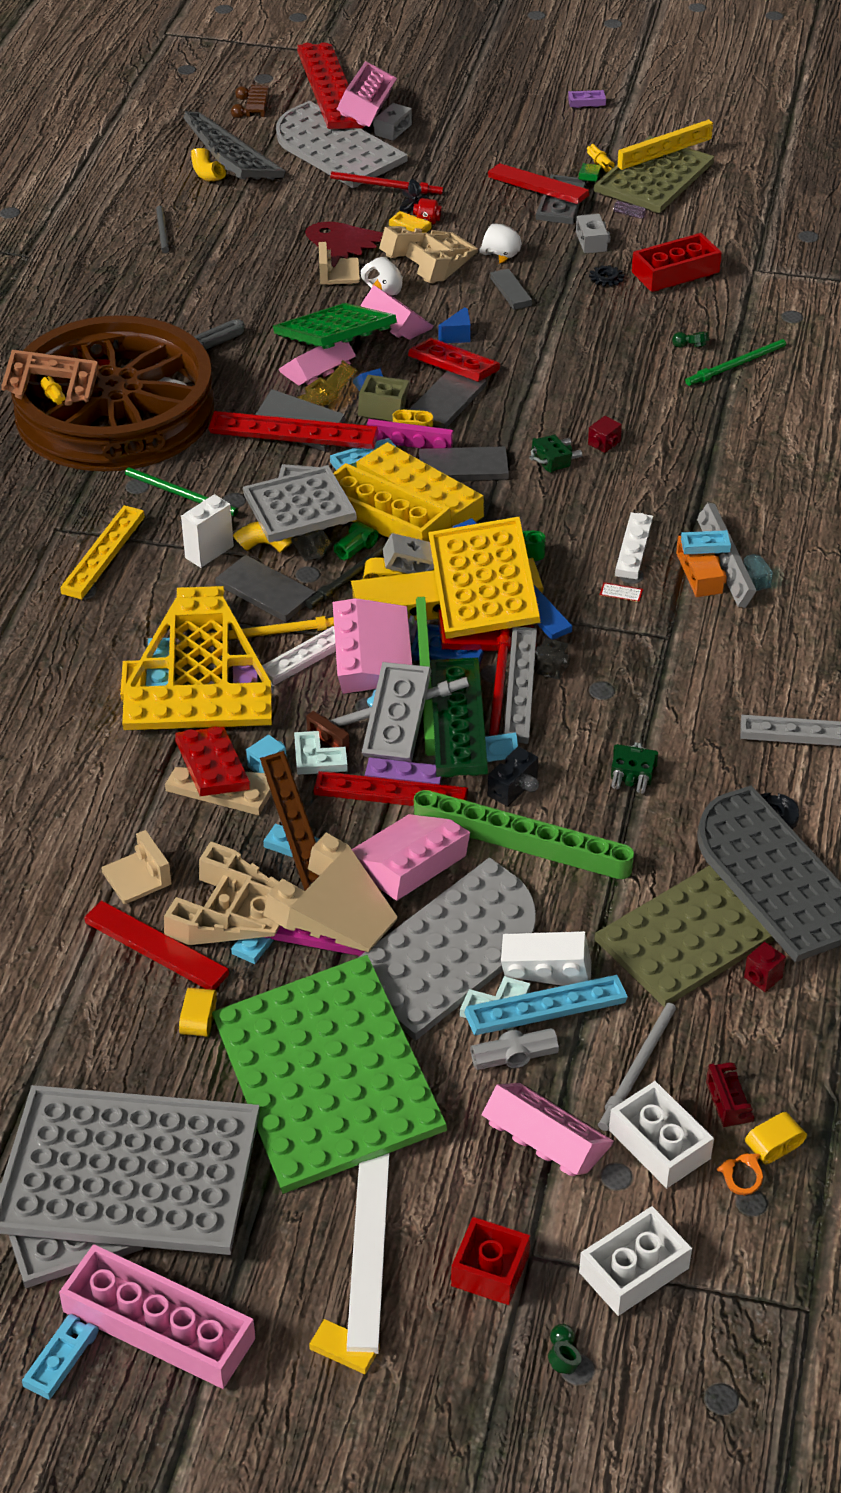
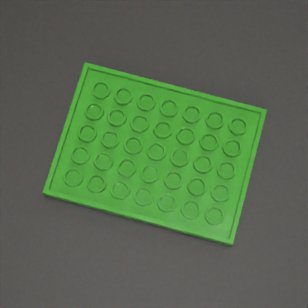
M368 955L212 1012L213 1019L246 1103L259 1105L260 1113L257 1131L282 1194L357 1166L361 1162L383 1156L447 1131L446 1122Z

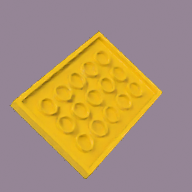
M520 517L428 532L446 639L541 623Z

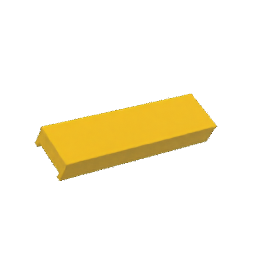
M529 558L533 584L542 593L544 588L534 559ZM435 570L351 581L353 599L357 598L407 606L408 619H410V616H414L415 620H417V615H412L410 610L416 607L417 597H425L427 620L438 619V612L433 610L435 605H440Z

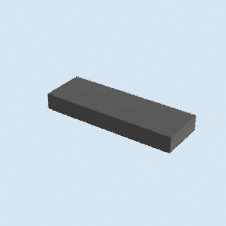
M509 268L490 272V279L513 310L532 306V299Z

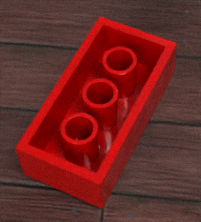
M702 233L634 251L632 273L651 292L659 291L660 289L719 273L722 252Z

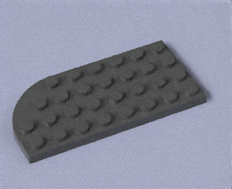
M752 785L722 794L712 800L705 808L698 825L697 839L700 851L706 862L794 962H798L841 946V882Z

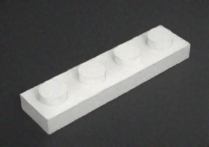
M631 512L616 565L615 576L638 579L652 526L653 515Z

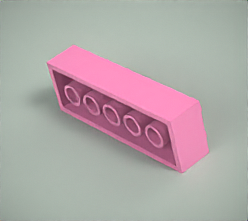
M365 61L345 90L337 110L345 117L354 118L358 124L370 127L388 98L397 78Z
M95 1244L92 1245L59 1291L64 1313L68 1315L73 1314L87 1324L96 1325L99 1330L224 1389L255 1340L253 1318Z

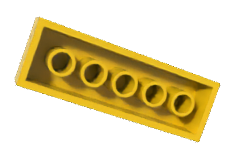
M388 442L356 461L358 469L449 507L452 527L471 518L477 522L484 517V495Z
M347 463L333 473L356 511L357 520L352 522L360 521L388 538L391 533L427 542H430L428 532L452 528L450 508Z

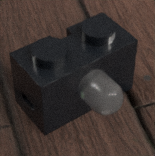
M519 746L516 747L506 757L505 764L500 763L488 774L487 796L508 807L525 790L535 792L539 788L537 780L538 756Z

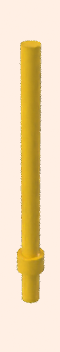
M325 616L315 617V620L244 628L242 631L246 638L311 629L322 631L327 630V627L334 626V617L325 618ZM229 630V640L238 639L235 632ZM212 632V633H208V634H209L210 636H212V635H214L216 632Z

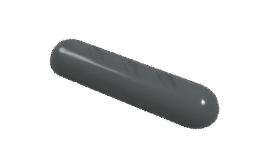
M239 319L231 320L193 337L203 345L205 350H208L242 335L245 330V323Z

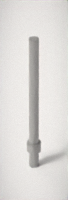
M467 677L449 683L448 681L437 683L438 686L427 690L425 700L440 695L441 697L451 695L453 691L469 687ZM372 707L329 721L338 727L370 718Z
M667 1003L617 1092L607 1101L605 1105L606 1111L598 1123V1127L601 1130L607 1131L609 1129L611 1109L625 1101L676 1010L674 1004Z

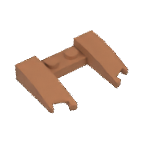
M12 350L2 382V390H8L15 394L16 398L22 400L31 374L71 379L65 405H72L73 402L79 401L88 402L97 377V361Z

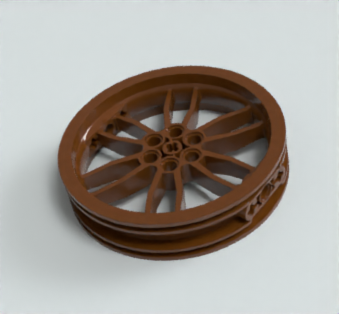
M101 316L71 322L43 334L23 350L95 361L94 359L109 360V365L99 366L97 363V377L88 402L79 401L73 402L72 405H65L64 400L61 405H56L46 413L42 412L31 403L32 398L52 399L45 395V390L41 387V380L44 377L48 380V376L31 374L22 400L16 398L15 394L11 392L16 428L26 445L40 456L54 463L88 471H123L128 467L136 469L169 459L190 447L202 436L208 428L214 413L211 362L203 345L191 334L177 326L164 321L139 316ZM116 359H134L124 368L116 367ZM178 371L195 386L159 380L164 377L168 378ZM50 376L54 379L55 383L61 386L66 399L71 379ZM138 410L160 415L142 421ZM100 416H109L110 426H89ZM126 417L131 423L117 426L116 419Z

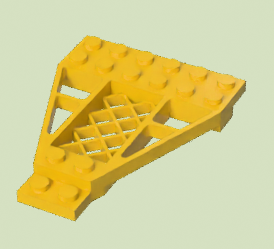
M224 586L177 588V598H175L124 686L123 730L272 725L271 681L224 599ZM229 623L247 655H229ZM170 626L169 656L152 658ZM212 628L217 631L212 636L206 633ZM189 629L193 633L187 637L183 633ZM200 637L205 640L200 645L194 642ZM222 637H223V644L218 641V640H220ZM176 638L181 641V642H180L179 644H177V645H176ZM188 646L193 649L188 654L182 651ZM210 646H214L217 650H215L213 653H210L206 649H208ZM198 655L205 658L199 663L194 660ZM176 656L180 658L178 662H176ZM211 663L217 666L212 671L206 668ZM187 664L193 667L187 672L182 669ZM253 665L262 681L256 683H229L228 668L231 666ZM145 669H169L167 685L135 687ZM200 672L204 677L198 681L194 676ZM175 673L178 674L179 676H181V677L178 678L176 681H175ZM186 682H189V683L192 684V685H183V684L186 683Z

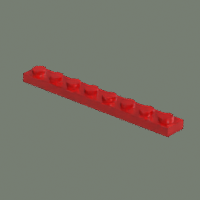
M214 411L209 425L211 434L374 449L379 433L377 426Z

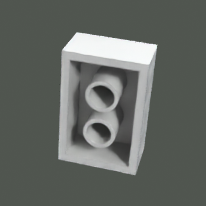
M656 1081L611 1109L609 1131L666 1189L711 1159L714 1138Z
M651 1206L582 1251L579 1273L619 1316L688 1270L692 1248Z

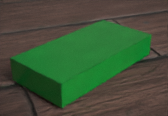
M583 163L578 179L596 182L601 173L602 165Z

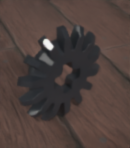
M601 265L599 268L594 267L595 271L590 270V281L595 282L596 285L602 283L604 287L606 284L611 287L613 284L618 285L620 282H623V271H618L617 267Z

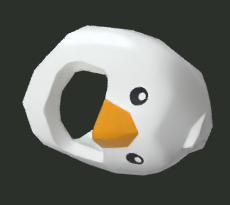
M491 224L485 233L480 253L484 255L497 254L499 255V264L503 263L520 251L522 245L521 238L513 228L507 225Z
M386 257L376 258L361 269L362 279L371 288L375 285L389 295H397L401 291L403 277L399 269ZM373 269L380 273L378 277L368 279V274Z

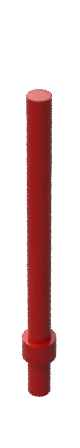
M331 171L330 179L399 189H408L409 182L334 171ZM421 182L422 190L420 194L434 193L442 195L443 187Z
M510 628L501 629L500 636L497 638L496 648L498 649L489 736L499 735L507 654L511 648Z

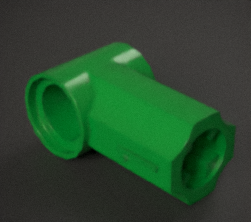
M356 521L350 527L348 535L334 545V552L338 555L339 559L345 561L364 547L367 549L372 548L378 540V531L360 521Z

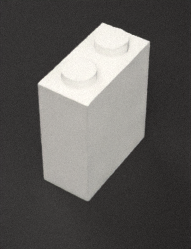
M212 495L181 515L185 558L200 568L234 546L230 503L217 495Z

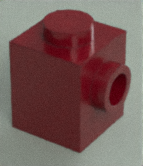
M603 416L589 427L588 445L606 453L621 441L622 424L607 416Z
M766 942L762 943L747 956L744 978L762 991L767 992L783 978L786 956Z

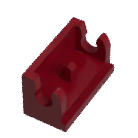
M732 1062L714 1065V1063L708 1064L706 1078L707 1086L723 1127L754 1122V1115L751 1113L753 1108L746 1100L737 1072L724 1073L737 1069L735 1063Z

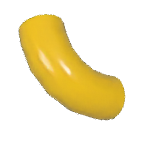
M197 148L191 151L192 165L198 177L207 182H214L226 176L224 165L218 161L211 163L210 151L208 149Z
M258 521L250 522L233 534L235 540L247 552L257 544L266 543L272 545L281 553L296 539L293 536L269 543Z

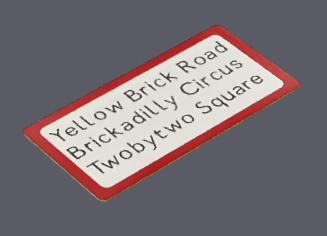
M604 582L600 595L639 602L643 589Z

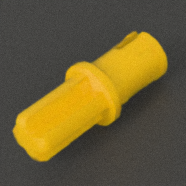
M595 144L587 147V153L594 159L593 161L596 165H602L601 167L605 172H609L612 169L609 164L614 168V162L607 157L604 151H601Z
M48 376V380L46 377L41 380V387L45 390V395L52 399L53 402L61 405L62 401L65 400L61 386L55 383L54 379Z

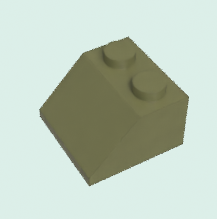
M367 375L359 392L358 416L366 419H382L393 422V413L397 410H403L405 407L409 381Z

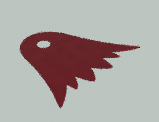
M339 222L315 223L305 231L309 240L318 247L319 242L327 243V250H331V265L333 268L337 265L340 256L345 259L348 258L347 252L362 255L360 247L377 248L371 241L381 242L383 232ZM322 228H328L331 231L328 233H322L319 230Z

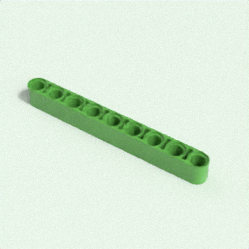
M429 790L419 791L414 796V815L451 819L468 830L470 838L616 879H626L632 874L634 852L630 846Z

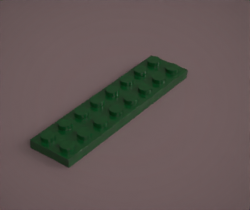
M479 658L430 660L432 688L438 686L437 683L444 681L449 683L467 677L469 687L453 691L449 696L441 697L440 695L432 698L436 777L488 774Z

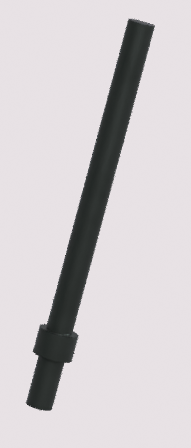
M385 544L332 583L319 588L315 595L305 601L306 606L311 609L321 601L325 602L332 597L336 590L364 571L365 562L368 559L382 558L384 556L383 548Z

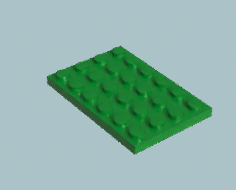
M342 303L273 325L274 334L289 337L290 340L296 339L298 342H306V344H314V346H321L323 349L334 347V343L339 341L342 343L354 340L353 337L357 335L363 337L371 335L372 331L376 329H389L391 324L397 323L396 314Z

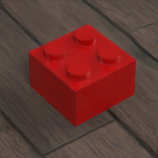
M472 1217L451 1266V1286L509 1305L529 1257L530 1235Z

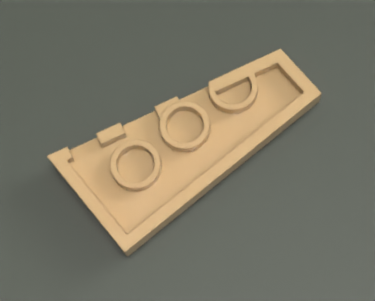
M175 767L165 783L167 792L255 815H260L271 795L264 773L246 772L250 781V790L201 797L198 794L188 768Z

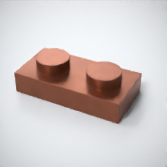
M315 711L306 715L307 732L319 731L321 743L329 748L346 747V754L350 752L349 734L343 728L334 725L326 717L319 715Z

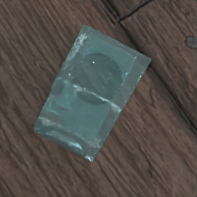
M754 554L746 556L743 563L756 590L771 588L773 571L764 559Z

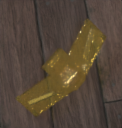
M342 360L340 366L326 381L321 377L305 387V394L296 398L317 405H328L339 398L338 393L354 377L357 370Z

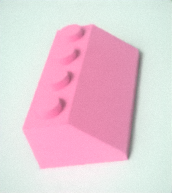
M521 1083L497 1084L482 1113V1116L490 1120V1126L499 1131L506 1130L513 1135L512 1139L523 1146L530 1145L537 1150L536 1154L547 1161L553 1160L560 1164V1170L570 1176L587 1174L614 1142Z

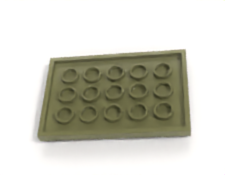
M648 136L644 141L653 139L655 137ZM684 148L623 170L616 165L594 185V191L604 196L616 198L622 202L634 204L637 207L649 209L655 213H661L714 163V156L690 148Z
M709 865L597 931L594 940L665 1007L667 1003H674L747 958L762 943L766 942L769 944L775 939Z

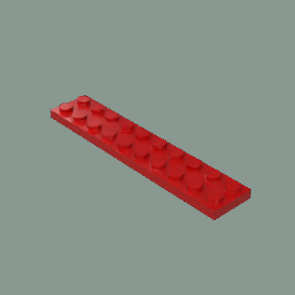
M324 42L320 44L303 43V45H298L297 52L327 128H364L354 118L345 117L337 110L349 85L332 44Z

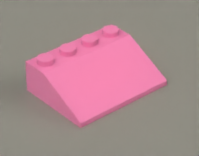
M357 598L333 602L337 674L343 694L376 689L382 662L413 665L407 606Z
M408 814L359 844L352 851L375 885L397 901L464 858L467 853L470 832L451 819Z

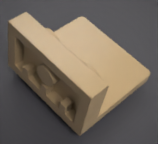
M319 242L320 284L350 285L359 283L358 258H340L337 265L333 268L331 265V250H327L326 242Z
M146 830L136 834L138 844L135 846L136 853L101 868L103 875L123 904L130 903L172 884L169 862Z

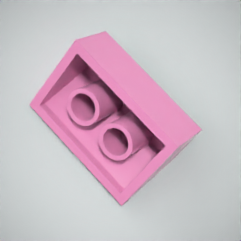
M373 285L360 305L365 308L396 314L397 323L390 325L392 328L390 332L398 338L404 336L410 340L433 328V325L375 285Z
M339 341L334 343V347L327 349L318 346L294 358L279 368V371L298 386L304 383L311 385L319 380L318 376L321 374L323 377H326L335 372L333 368L338 366L339 369L350 365L349 360L356 355L349 342L342 343Z

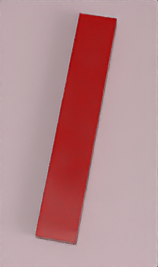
M501 163L488 171L489 178L575 204H579L589 196V189Z
M318 771L314 795L414 806V796L419 791L429 790L467 801L468 788Z
M102 900L84 917L85 923L205 989L216 990L229 976L228 968Z

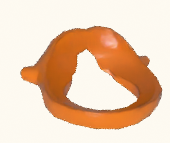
M742 1154L736 1159L726 1160L717 1168L718 1172L723 1173L730 1191L737 1195L753 1194L760 1188L764 1178L758 1163L760 1154ZM743 1162L754 1170L756 1182L752 1187L744 1189L734 1183L732 1175L735 1163Z

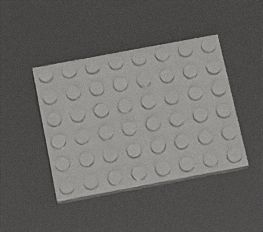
M31 1085L0 1187V1234L231 1255L259 1119V1105Z

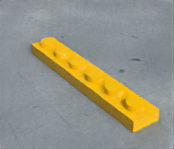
M706 120L618 150L617 167L623 170L711 140L713 122Z
M125 505L120 509L60 587L61 594L81 600L84 598L145 518L144 510Z

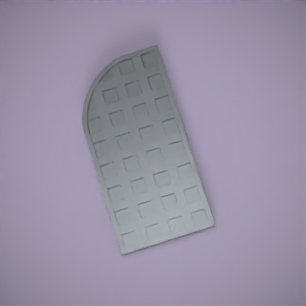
M307 101L285 112L279 118L276 125L277 140L285 150L331 175V171L377 177L408 161V154L360 128L328 129L319 105L311 101ZM339 180L352 188L363 184Z
M489 857L377 942L369 952H364L359 957L368 955L402 1030L416 1041L463 1003L469 989L479 991L503 971L501 964L503 934L534 933L535 905L524 883Z

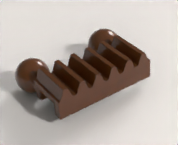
M251 85L250 90L245 86L238 87L235 91L237 99L244 100L248 98L246 108L240 104L233 105L231 115L235 118H240L244 115L250 117L251 112H261V117H265L269 99V86Z

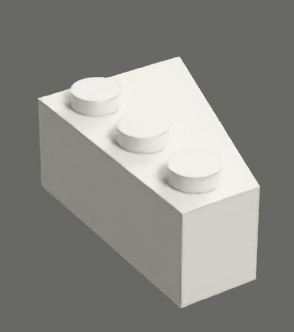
M585 932L503 934L501 964L506 977L562 986L591 980L592 962Z

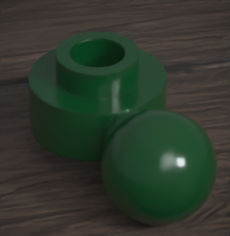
M709 331L686 335L684 332H677L672 337L673 345L678 348L685 347L687 343H694V347L704 346L706 341L710 340Z
M558 1324L553 1327L550 1333L553 1347L548 1353V1360L555 1371L572 1374L581 1363L582 1358L579 1351L573 1346L575 1340L573 1329L567 1324Z

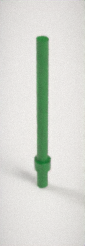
M781 339L710 369L704 368L699 370L697 374L686 378L685 382L688 386L698 382H706L712 376L785 347L786 341Z
M130 467L125 471L126 476L197 503H201L209 498ZM231 506V516L235 517L238 514V508Z

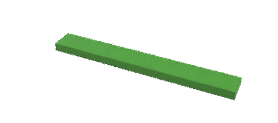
M417 597L416 615L420 666L430 667L425 597ZM430 677L428 689L431 688V677ZM431 698L425 700L423 708L425 754L427 756L435 755L433 703Z

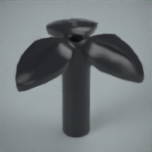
M410 179L408 189H404L402 192L403 196L408 199L401 203L399 208L401 211H412L414 204L418 203L421 198L430 199L427 195L419 197L422 189L416 180Z

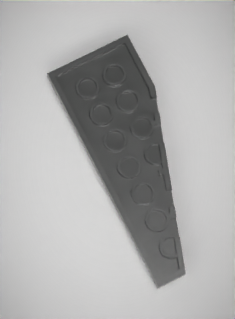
M185 111L184 120L216 160L224 165L226 170L234 172L236 177L240 179H247V177L261 179V177H266L272 180L284 178V169L200 112Z

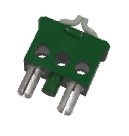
M554 434L538 439L533 438L531 456L529 458L532 461H538L547 472L552 473V471L570 467L571 459L582 457V451H572L570 438L560 440Z
M635 743L633 746L614 745L611 787L615 789L616 785V789H619L621 781H625V785L629 787L633 786L634 783H638L636 791L640 793L642 785L641 794L645 793L646 785H651L654 767L658 764V752L643 748L641 743Z

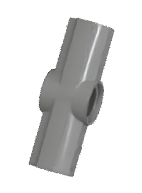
M552 1028L522 1034L518 1030H510L502 1034L499 1040L470 1046L472 1062L476 1070L507 1064L510 1068H519L526 1065L531 1058L550 1055L559 1051L557 1036Z

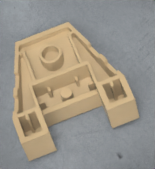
M402 226L385 227L379 247L390 258L406 256L419 265L417 274L422 276L424 281L428 283L446 280L478 252L477 247L453 232L431 230V233H422V229L415 228L413 232L408 231L406 227Z
M327 832L312 847L308 869L319 875V877L306 891L282 878L267 894L263 915L286 929L295 931V928L309 931L311 932L310 936L320 938V935L336 939L335 943L365 952H369L397 921V915L350 846Z
M210 841L199 859V880L212 884L216 888L204 907L176 897L164 915V934L187 945L275 936L280 925L263 915L267 894L279 881L272 876L270 878L259 871L260 868L254 863L251 865L247 863L236 850Z

